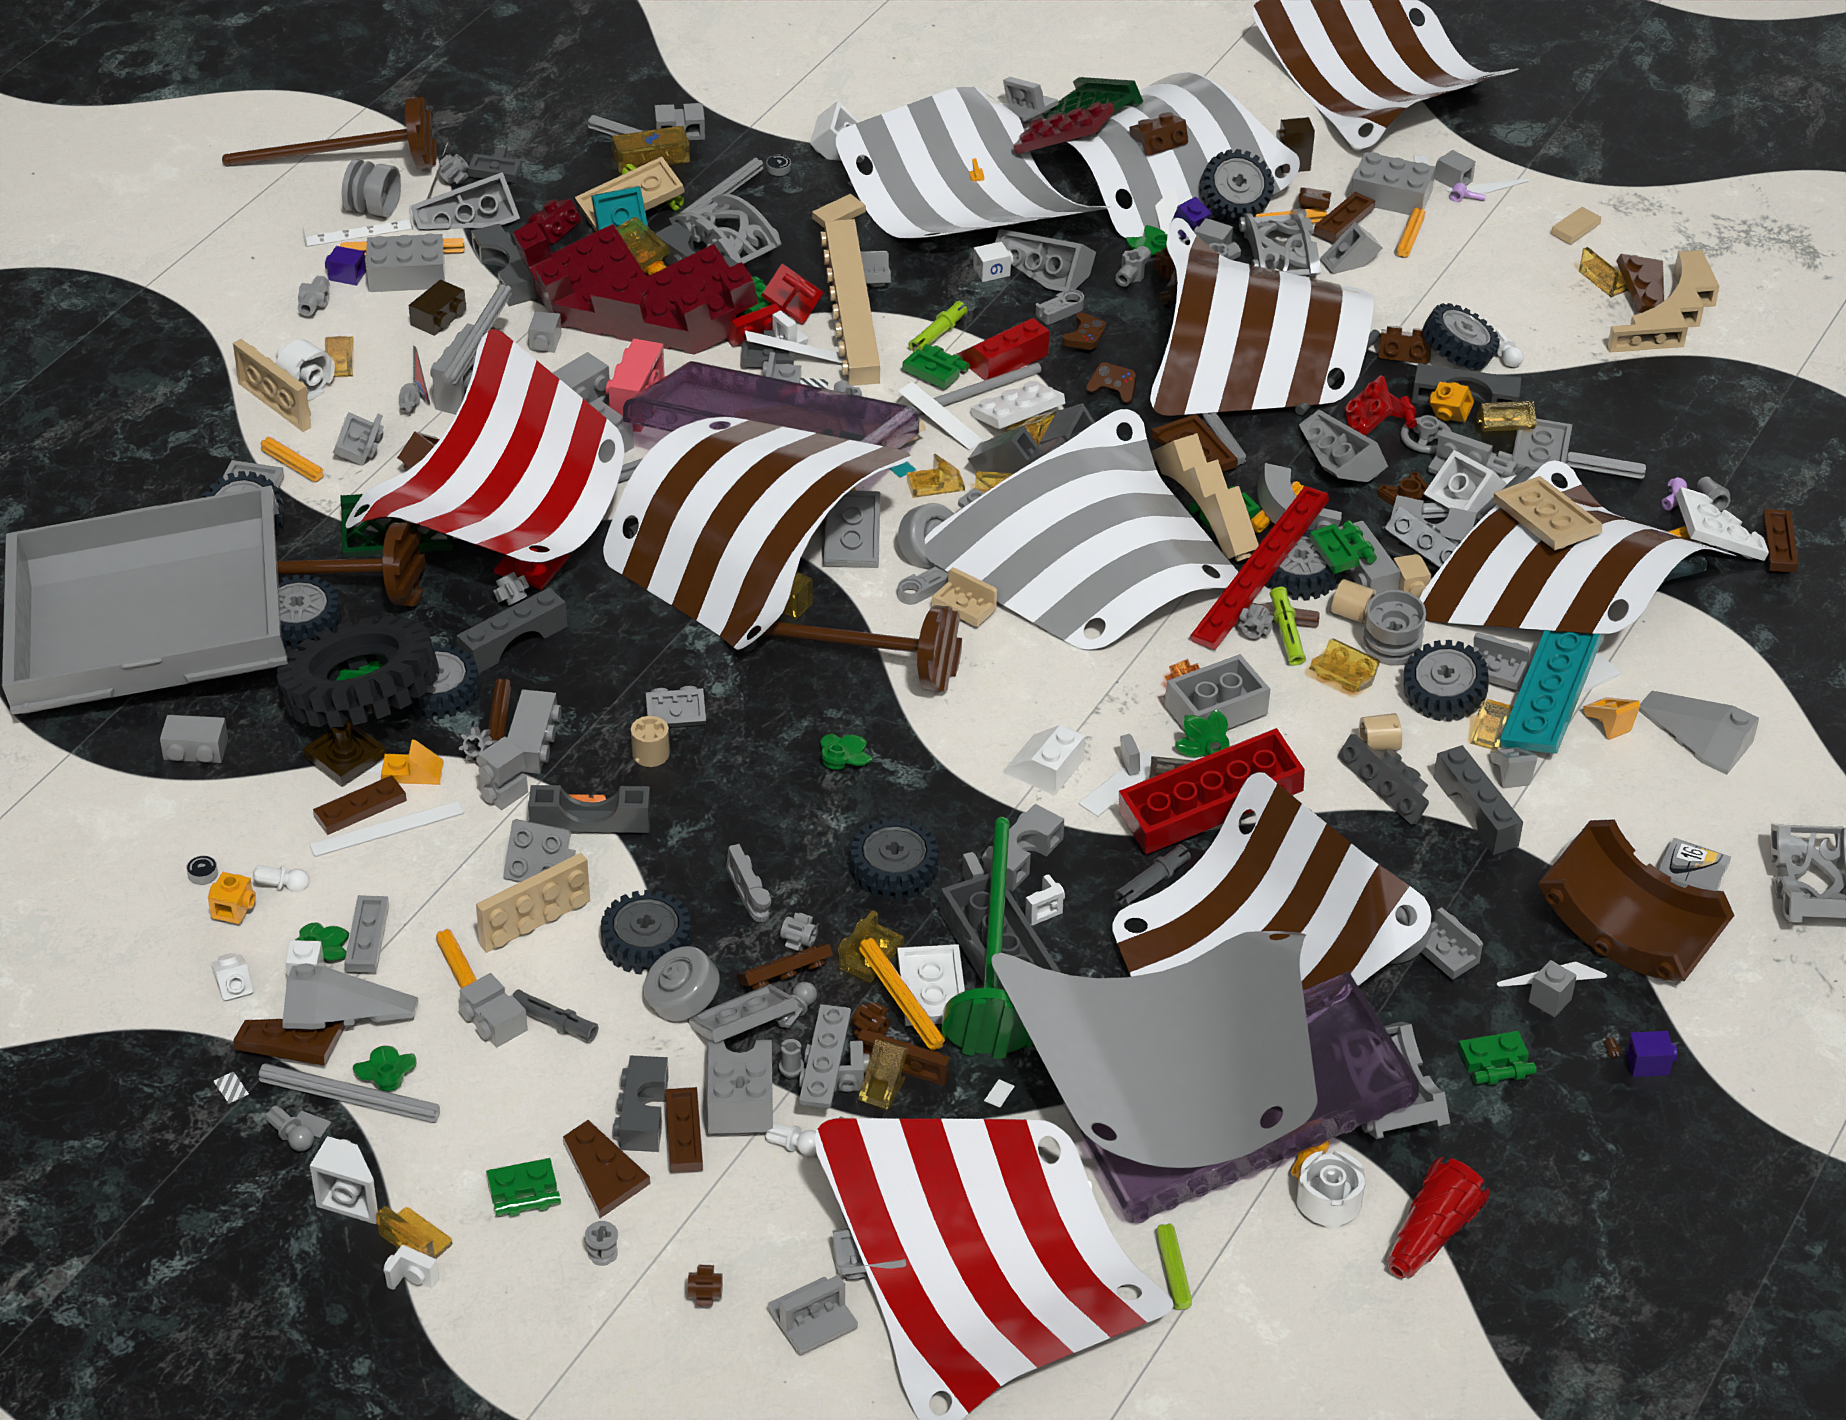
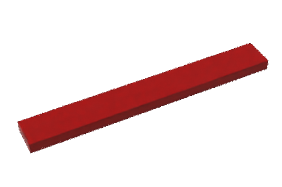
M1307 486L1303 487L1190 635L1192 642L1213 650L1217 649L1239 620L1243 608H1248L1329 501L1328 493Z

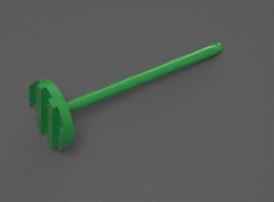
M1005 817L997 818L994 826L984 988L967 990L952 997L944 1006L942 1017L943 1037L946 1039L947 1036L954 1044L961 1047L962 1053L969 1056H974L975 1052L991 1053L994 1059H1003L1006 1057V1053L1019 1050L1026 1045L1028 1049L1033 1045L1007 992L1000 989V979L992 965V956L1002 953L1010 826L1009 820Z

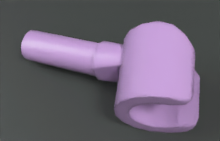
M1463 183L1455 184L1450 195V199L1455 202L1461 201L1463 197L1485 201L1486 197L1484 194L1467 190Z

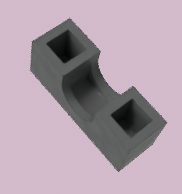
M630 1055L628 1068L622 1069L621 1087H625V1092H619L618 1112H621V1118L615 1117L614 1137L620 1138L621 1150L659 1152L662 1133L661 1107L645 1104L650 1102H666L665 1089L668 1088L669 1081L668 1057Z

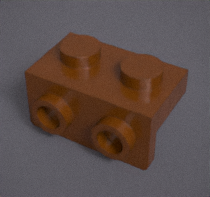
M1171 112L1162 113L1159 115V118L1152 120H1140L1137 125L1129 127L1130 136L1143 141L1144 154L1147 156L1188 143L1186 120L1173 115Z
M1387 326V330L1381 329L1378 356L1382 359L1428 364L1430 362L1432 344L1426 342L1422 329L1414 328L1412 332H1404L1402 327Z

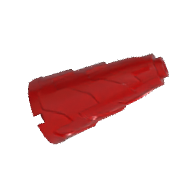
M1440 1157L1428 1168L1422 1187L1411 1205L1408 1216L1399 1230L1398 1238L1388 1256L1389 1270L1399 1278H1405L1406 1276L1411 1278L1426 1262H1430L1452 1235L1457 1233L1465 1223H1469L1487 1203L1490 1196L1489 1188L1483 1192L1480 1187L1484 1180L1464 1163L1450 1158L1446 1164H1443L1442 1159L1444 1157Z

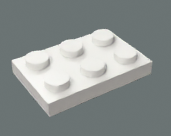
M1030 381L1025 383L1022 388L1006 390L1002 392L1001 396L981 400L980 404L971 407L972 417L1001 429L1065 404V397L1063 393L1054 390L1052 387H1047L1038 381Z
M959 944L897 948L899 975L933 1023L942 1024L943 1009L946 1003L955 995L965 991ZM904 1014L905 1026H911V1022Z

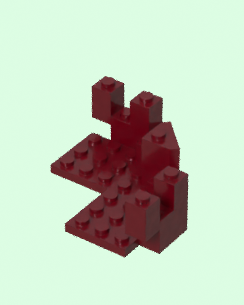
M536 221L513 232L519 255L531 273L535 290L548 312L560 314L561 328H578L582 332L602 336V334L613 335L616 339L632 342L634 338L662 343L664 349L676 348L684 350V353L695 355L729 338L731 321L736 319V315L758 304L754 280L743 263L740 262L729 267L715 244L646 276L614 224L552 254L550 253L547 239Z

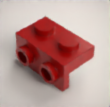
M775 303L733 319L728 338L731 344L735 347L743 344V342H748L745 331L764 335V330H773V314L781 311L778 305Z

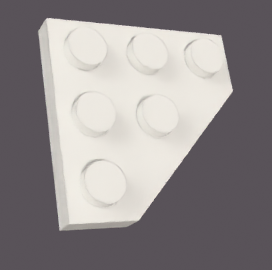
M1679 488L1676 498L1690 539L1701 544L1707 543L1716 546L1725 552L1733 551L1748 559L1756 558L1762 561L1766 559L1769 551L1761 535L1757 532L1750 534L1741 526L1742 521L1727 510H1723L1721 513L1717 507L1711 504L1713 500L1707 495L1687 488Z

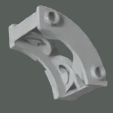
M731 194L717 195L712 198L713 203L693 213L684 212L669 218L671 224L677 222L691 231L694 241H703L708 244L707 247L715 244L722 256L727 255L737 263L742 262L744 264L781 245L777 230L771 227L763 215L744 199ZM715 219H734L739 221V232L727 227L718 228L715 226ZM759 239L764 247L756 250L753 246H758ZM744 249L749 255L741 258L739 254Z
M1304 209L1290 210V215L1253 217L1251 213L1242 214V217L1239 218V230L1244 232V238H1247L1251 245L1254 256L1252 265L1267 268L1265 262L1272 260L1274 262L1273 269H1275L1279 265V260L1282 259L1284 260L1282 272L1304 277H1313L1321 273L1317 242L1311 241L1310 237L1314 233L1310 217L1306 218L1307 212ZM1272 231H1281L1293 235L1287 240L1285 248L1266 237ZM1289 263L1305 269L1288 270Z
M1771 824V862L1776 864L1779 876H1774L1773 881L1776 897L1783 899L1781 912L1789 922L1801 923L1803 917L1846 918V827ZM1791 832L1811 833L1808 843L1791 835ZM1816 833L1834 834L1836 849L1831 851L1827 848V838L1821 843L1819 850L1814 847ZM1801 858H1805L1801 866H1796L1792 863V860H1796L1800 864ZM1811 862L1834 882L1822 894H1819L1810 885L1796 880L1806 874Z
M1397 1022L1387 1026L1331 1037L1332 1045L1329 1046L1331 1061L1333 1064H1337L1348 1099L1365 1133L1368 1132L1374 1138L1379 1139L1383 1138L1384 1131L1429 1121L1437 1126L1450 1124L1445 1092L1434 1084L1430 1076L1423 1077L1418 1066H1422L1423 1062L1418 1051L1412 1024ZM1392 1034L1391 1038L1380 1047L1378 1046L1374 1037ZM1365 1040L1372 1056L1370 1057L1365 1048L1358 1046L1357 1054L1360 1056V1059H1353L1347 1043ZM1399 1063L1401 1068L1398 1070L1393 1069L1392 1064ZM1378 1068L1389 1079L1407 1083L1399 1091L1397 1102L1381 1098L1368 1091L1369 1084ZM1406 1097H1409V1098H1408V1103H1405V1100H1404V1099H1405Z

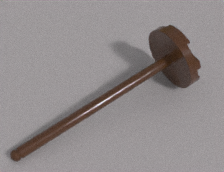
M413 96L407 97L405 102L406 129L229 153L222 156V162L224 165L229 166L408 141L416 168L418 170H425L436 165L437 147L436 139H432V116L430 110H426V98Z
M393 523L388 528L385 536L383 558L278 561V575L383 572L386 592L391 603L396 607L416 606L423 594V588H419L420 574L425 567V555L419 554L418 548L422 540L419 531H413L410 526L411 523Z
M934 605L928 611L919 639L774 622L763 633L764 635L917 653V669L921 686L925 690L931 691L948 690L950 676H956L962 650V638L957 637L960 615L958 611H953L952 607ZM761 626L753 627L749 633L758 634L761 631Z

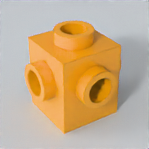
M1439 382L1436 390L1430 396V406L1436 418L1443 421L1465 422L1474 403L1469 387L1455 382Z
M226 872L221 873L217 882L212 883L209 889L208 902L211 918L236 924L241 923L247 910L254 906L256 893L252 889L250 877Z

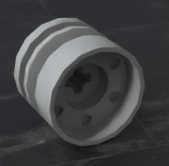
M352 160L345 171L342 182L341 194L344 208L349 211L357 210L360 213L367 212L368 210L371 215L390 217L395 211L400 197L401 175L399 169L396 166L381 163L375 166L370 161Z
M1386 590L1376 594L1369 601L1367 607L1365 634L1363 637L1364 648L1371 658L1380 663L1388 665L1406 664L1410 655L1414 656V651L1422 648L1423 630L1426 621L1425 605L1415 595L1401 590Z

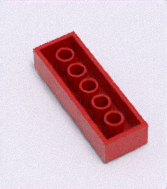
M1275 728L1120 790L1119 813L1146 855L1223 824L1242 786L1252 774L1258 772L1265 773L1291 795H1295L1304 791L1305 769L1279 730ZM1246 810L1241 816L1253 812V810Z

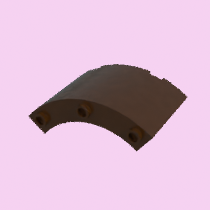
M1615 819L1590 820L1538 883L1546 901L1562 921L1598 954L1647 976L1670 981H1685L1735 916L1724 891L1701 889L1691 885L1684 888L1672 883L1670 876L1650 863L1648 865L1643 864L1633 854L1636 850L1625 838Z

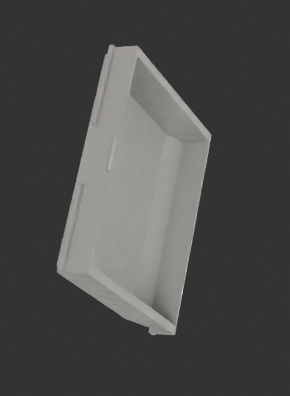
M272 485L6 533L2 687L10 705L11 715L248 673L288 664L281 633L277 545L275 538L274 515L279 514V506L276 502Z

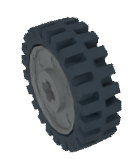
M884 818L881 819L880 825L873 821L870 823L869 828L866 826L862 827L860 833H856L850 850L852 877H855L856 884L858 886L862 885V890L865 892L871 889V895L878 897L880 893H883V899L889 900L891 895H895V900L902 899V894H906L907 898L914 897L915 891L921 894L924 892L925 887L929 888L932 885V880L936 879L939 864L938 844H936L934 835L931 836L929 829L925 828L922 830V824L916 822L912 826V820L905 819L903 823H900V818H893V822L889 823L888 819Z
M644 890V895H640L639 891H633L631 898L624 894L620 896V902L615 899L611 903V908H606L601 919L602 948L604 953H606L607 959L609 961L613 960V964L618 968L623 965V971L629 973L632 968H635V974L642 975L643 969H647L649 972L653 964L665 953L675 948L690 946L692 926L688 909L686 907L683 908V903L679 899L675 901L674 896L670 894L664 898L662 891H656L655 895L651 894V890Z

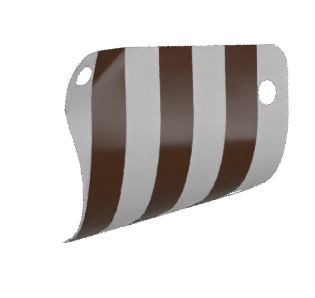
M1259 0L1253 7V17L1258 28L1297 86L1336 126L1345 139L1352 146L1360 149L1375 144L1386 128L1410 105L1518 70L1511 69L1489 73L1477 70L1469 65L1449 41L1434 12L1419 0ZM1412 8L1422 11L1425 17L1424 25L1418 27L1410 21L1409 11ZM1365 123H1372L1374 126L1372 133L1367 137H1360L1358 134L1359 128Z
M1175 218L1171 222L1166 244L1177 271V301L1169 342L1151 391L1150 401L1157 413L1165 416L1294 407L1301 403L1319 405L1341 400L1354 388L1362 367L1371 328L1374 298L1370 292L1230 260L1209 247L1192 231L1188 223L1183 219ZM1179 230H1183L1190 240V245H1185L1179 240L1177 234ZM1343 289L1352 290V291H1355V292H1358V293L1348 292V291H1345V290H1343ZM1334 368H1340L1345 375L1344 384L1338 390H1332L1327 383V376Z
M734 417L707 418L690 423L674 430L661 439L646 454L633 472L622 493L603 546L605 561L610 568L706 626L735 649H742L762 635L783 613L790 596L800 558L811 536L827 513L847 492L861 481L879 471L910 460L911 455L900 449ZM718 421H726L731 424L730 427L720 430L709 427L710 424ZM634 515L638 519L639 527L636 535L628 539L624 536L622 527L625 519L628 516ZM755 626H761V631L752 639L747 640L749 631Z
M1554 460L1543 464L1528 480L1538 476L1544 478L1602 523V533L1594 535L1587 540L1570 544L1563 549L1554 550L1496 505L1456 547L1426 586V589L1423 590L1419 599L1425 605L1426 620L1430 622L1610 634L1628 627L1640 617L1663 580L1686 556L1701 549H1712L1730 555L1733 554L1609 512L1581 484L1573 469L1563 462ZM1554 473H1561L1566 478L1568 486L1563 489L1556 487L1551 480V476ZM1619 599L1627 601L1629 609L1626 616L1620 621H1611L1608 617V609L1611 604Z
M1258 772L1252 774L1245 781L1219 834L1203 857L1171 886L1119 911L1113 922V932L1131 977L1161 972L1188 963L1224 941L1244 932L1284 931L1306 934L1300 954V973L1307 1026H1309L1366 979L1419 941L1431 924V911L1425 897L1361 852L1267 774ZM1251 809L1256 813V824L1252 832L1244 835L1239 830V820L1243 812ZM1402 905L1412 906L1417 913V920L1411 926L1402 925L1396 920V910ZM1130 918H1140L1147 922L1148 928L1142 933H1132L1125 929L1124 923ZM1272 934L1269 938L1271 940H1282L1289 937L1290 934Z

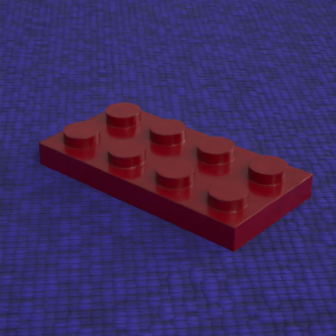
M1098 102L1084 110L1076 108L1068 114L1062 115V113H1058L1047 120H1042V118L1036 119L1029 124L1030 127L1027 131L1019 135V140L1013 145L1015 152L1020 154L1095 134L1114 113L1115 109L1111 102L1106 104Z

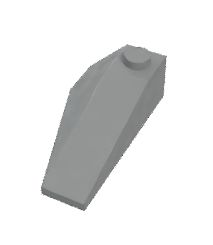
M503 172L411 205L412 214L419 230L483 228L499 223L503 226L520 219Z
M999 229L995 243L1002 242L1006 249L1011 251L1013 256L1012 266L1047 289L1059 292L1070 289L1075 290L1090 276L1096 255L1094 250L1083 244Z
M1321 410L1316 411L1299 424L1322 468L1337 478L1369 482L1388 467L1377 442Z
M304 963L292 966L288 976L282 1024L283 1028L321 1029L325 1028V1022L343 1020V1024L346 1026L355 1025V1021L370 1017L375 1022L414 1018L418 1006V997L327 967Z

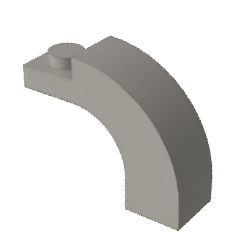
M1265 463L1258 479L1257 494L1263 511L1276 524L1296 498V495L1292 490L1290 482L1291 469ZM1323 508L1307 530L1314 531L1334 523L1338 527L1341 522L1342 512Z

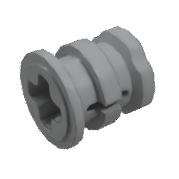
M597 1221L587 1227L585 1240L588 1247V1257L595 1265L606 1266L616 1260L618 1256V1230L615 1225L607 1221ZM603 1231H605V1234H606V1237H605L604 1239H603Z

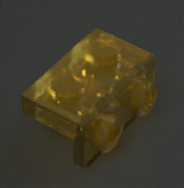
M1332 638L1328 641L1325 653L1312 659L1309 669L1317 672L1318 677L1327 681H1336L1342 684L1343 689L1356 693L1372 686L1380 660Z
M873 910L865 919L859 920L854 932L848 938L845 937L838 947L840 969L869 983L876 978L877 974L859 950L861 941L873 938L889 961L897 953V948H901L904 945V936L879 925L878 913Z

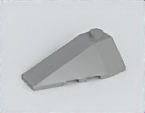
M1651 691L1641 702L1639 712L1658 728L1672 733L1676 737L1675 742L1681 747L1686 745L1695 752L1694 757L1698 761L1726 775L1752 745L1759 717L1732 705L1658 691Z

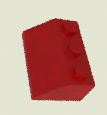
M1032 318L957 353V355L970 363L969 369L985 381L1020 369L1047 356L1049 330Z

